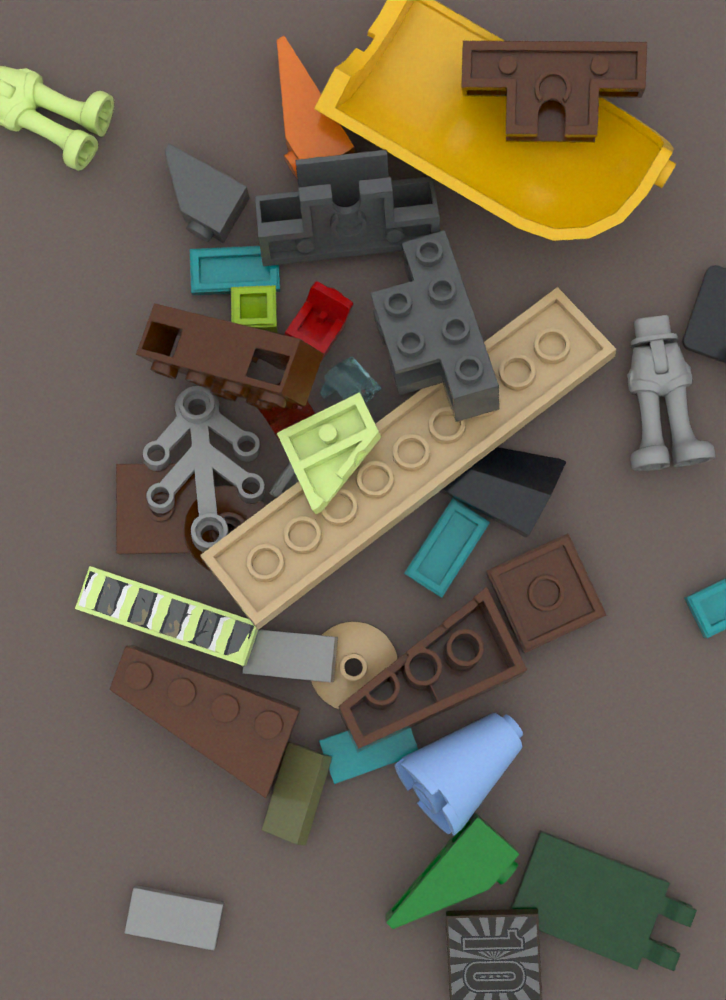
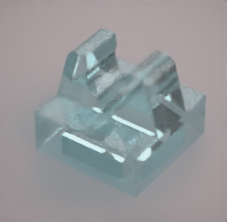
M351 356L334 365L324 376L326 381L320 390V395L326 398L337 391L345 400L360 392L365 403H367L382 388Z

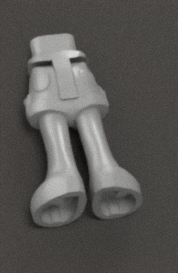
M662 315L634 320L636 338L630 342L633 352L631 369L627 374L630 393L638 396L642 421V441L640 448L631 454L632 470H660L671 465L669 451L664 444L659 397L665 398L672 436L673 466L684 467L714 460L716 458L714 446L708 441L696 439L690 425L686 388L691 386L693 382L691 366L684 360L677 343L678 335L671 333L669 316Z

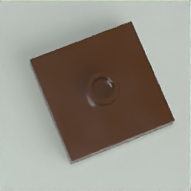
M170 463L166 469L161 471L150 470L145 464H116V554H190L185 544L183 526L190 506L197 499L195 472L174 495L175 503L173 508L166 513H156L148 505L147 491L153 484L160 483L177 463ZM159 492L154 495L152 500L157 504H163L168 500L169 495Z
M568 533L485 571L523 653L529 652L607 616Z

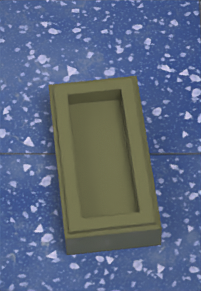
M287 744L262 831L296 845H306L332 760L331 756L298 744Z

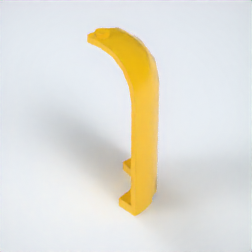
M387 0L380 14L368 30L367 36L373 38L371 44L365 51L355 48L344 62L334 68L314 108L516 228L552 241L589 239L622 223L648 195L653 185L662 189L676 166V163L669 160L674 148L668 140L605 98H599L598 134L595 137V143L506 141L507 97L463 96L461 88L463 41L505 40L436 0Z

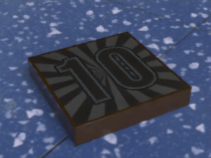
M538 909L446 911L450 1000H542Z

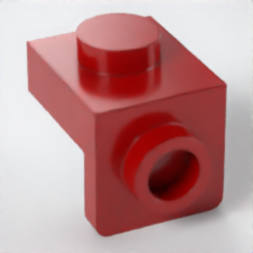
M315 281L310 288L306 302L284 335L301 339L324 353L323 360L344 329L353 307V302L343 296L338 290Z

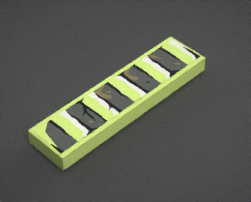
M89 566L75 607L77 610L242 666L247 665L258 632L257 628L248 618Z

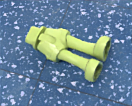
M0 66V126L16 132L25 128L47 138L63 150L62 156L66 166L77 171L83 170L98 150L97 139L82 130L66 128L38 113L36 109L42 107L102 137L106 134L114 109L113 96L104 91H96L88 97L86 102L77 101L43 85L42 76L28 68L18 70Z

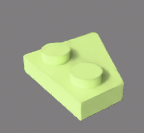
M360 392L277 433L315 514L325 509L381 438Z

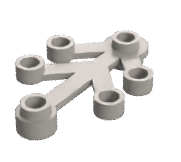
M192 386L179 394L175 402L177 417L157 440L145 445L143 459L145 465L150 470L161 471L166 469L171 462L170 451L189 431H191L192 446L160 483H155L149 487L146 498L152 511L156 513L170 511L175 503L174 495L195 472L199 517L192 523L191 536L196 548L205 552L229 534L226 521L217 515L213 470L238 489L240 499L248 504L257 503L264 497L265 484L259 475L246 472L210 444L209 429L233 445L235 456L244 462L253 461L260 453V441L257 435L250 431H243L220 414L219 400L216 395L210 393V389ZM199 404L206 408L204 413L200 415H194L190 412L191 407ZM244 441H250L255 445L254 449L249 452L241 451L238 446ZM155 450L165 453L164 458L160 461L150 460L149 455ZM247 483H255L260 487L255 494H247L243 491V487ZM164 492L169 495V498L165 503L157 504L152 500L155 494ZM208 530H214L219 534V537L214 542H206L202 539L203 533Z

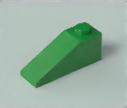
M474 812L463 829L449 840L385 914L386 923L392 929H395L487 891L496 881L500 885L504 884L518 867V863L514 860L519 856V852Z

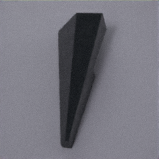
M497 447L439 492L452 496L518 534L527 537L530 535L551 497L566 461L559 458Z

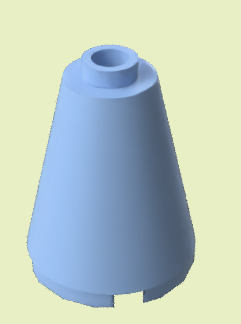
M491 713L402 757L395 764V769L407 791L411 788L414 789L420 799L417 804L441 830L448 835L452 832L454 836L463 829L523 746L519 738L523 736V732L509 715L505 714L501 717L497 713Z

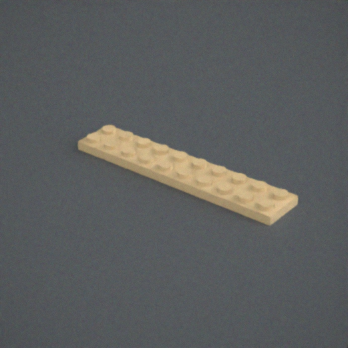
M558 287L484 342L499 384V410L455 422L443 383L419 390L376 423L381 435L380 440L322 512L315 514L312 511L298 481L200 555L202 560L257 630H259L615 357L616 348Z

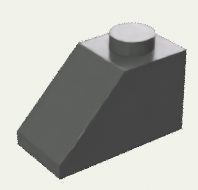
M168 143L164 152L181 213L185 222L188 223L186 229L206 242H210L213 237L224 243L250 199L247 186Z

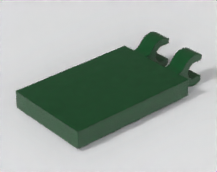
M541 830L538 833L510 909H538L539 931L638 970L643 957L672 971H675L681 953L668 944L650 938L657 916L661 914L675 922L691 927L697 911L695 908H692V905L666 895L670 884L667 880Z

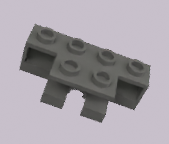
M387 150L295 160L299 191L255 196L258 238L263 266L403 251L401 242L440 232V216L434 179L428 176L391 181V177L388 175Z
M445 230L401 242L404 266L409 282L370 293L375 308L373 310L375 322L382 344L387 345L391 358L389 360L390 369L398 394L403 395L443 383L455 422L499 410V384Z

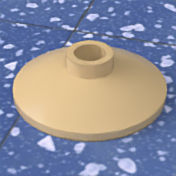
M345 622L333 626L322 635L338 637L334 682H311L317 694L326 703L339 709V705L398 659L395 648L383 632L369 624ZM351 658L360 660L363 666L361 673L356 676H351L345 671V663Z

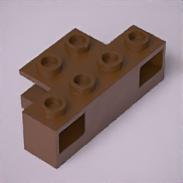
M463 41L462 93L463 96L507 97L506 141L595 143V137L598 134L599 98H642L646 89L647 42Z
M154 303L136 355L152 363L150 370L157 374L176 379L178 372L186 374V381L211 389L210 393L234 402H236L237 397L245 398L247 404L271 412L273 406L281 409H292L293 404L306 406L324 353L298 338ZM178 335L180 336V339L178 341L175 353L173 357H170L176 337ZM258 359H261L277 369L284 370L280 386L246 377L250 363H257Z

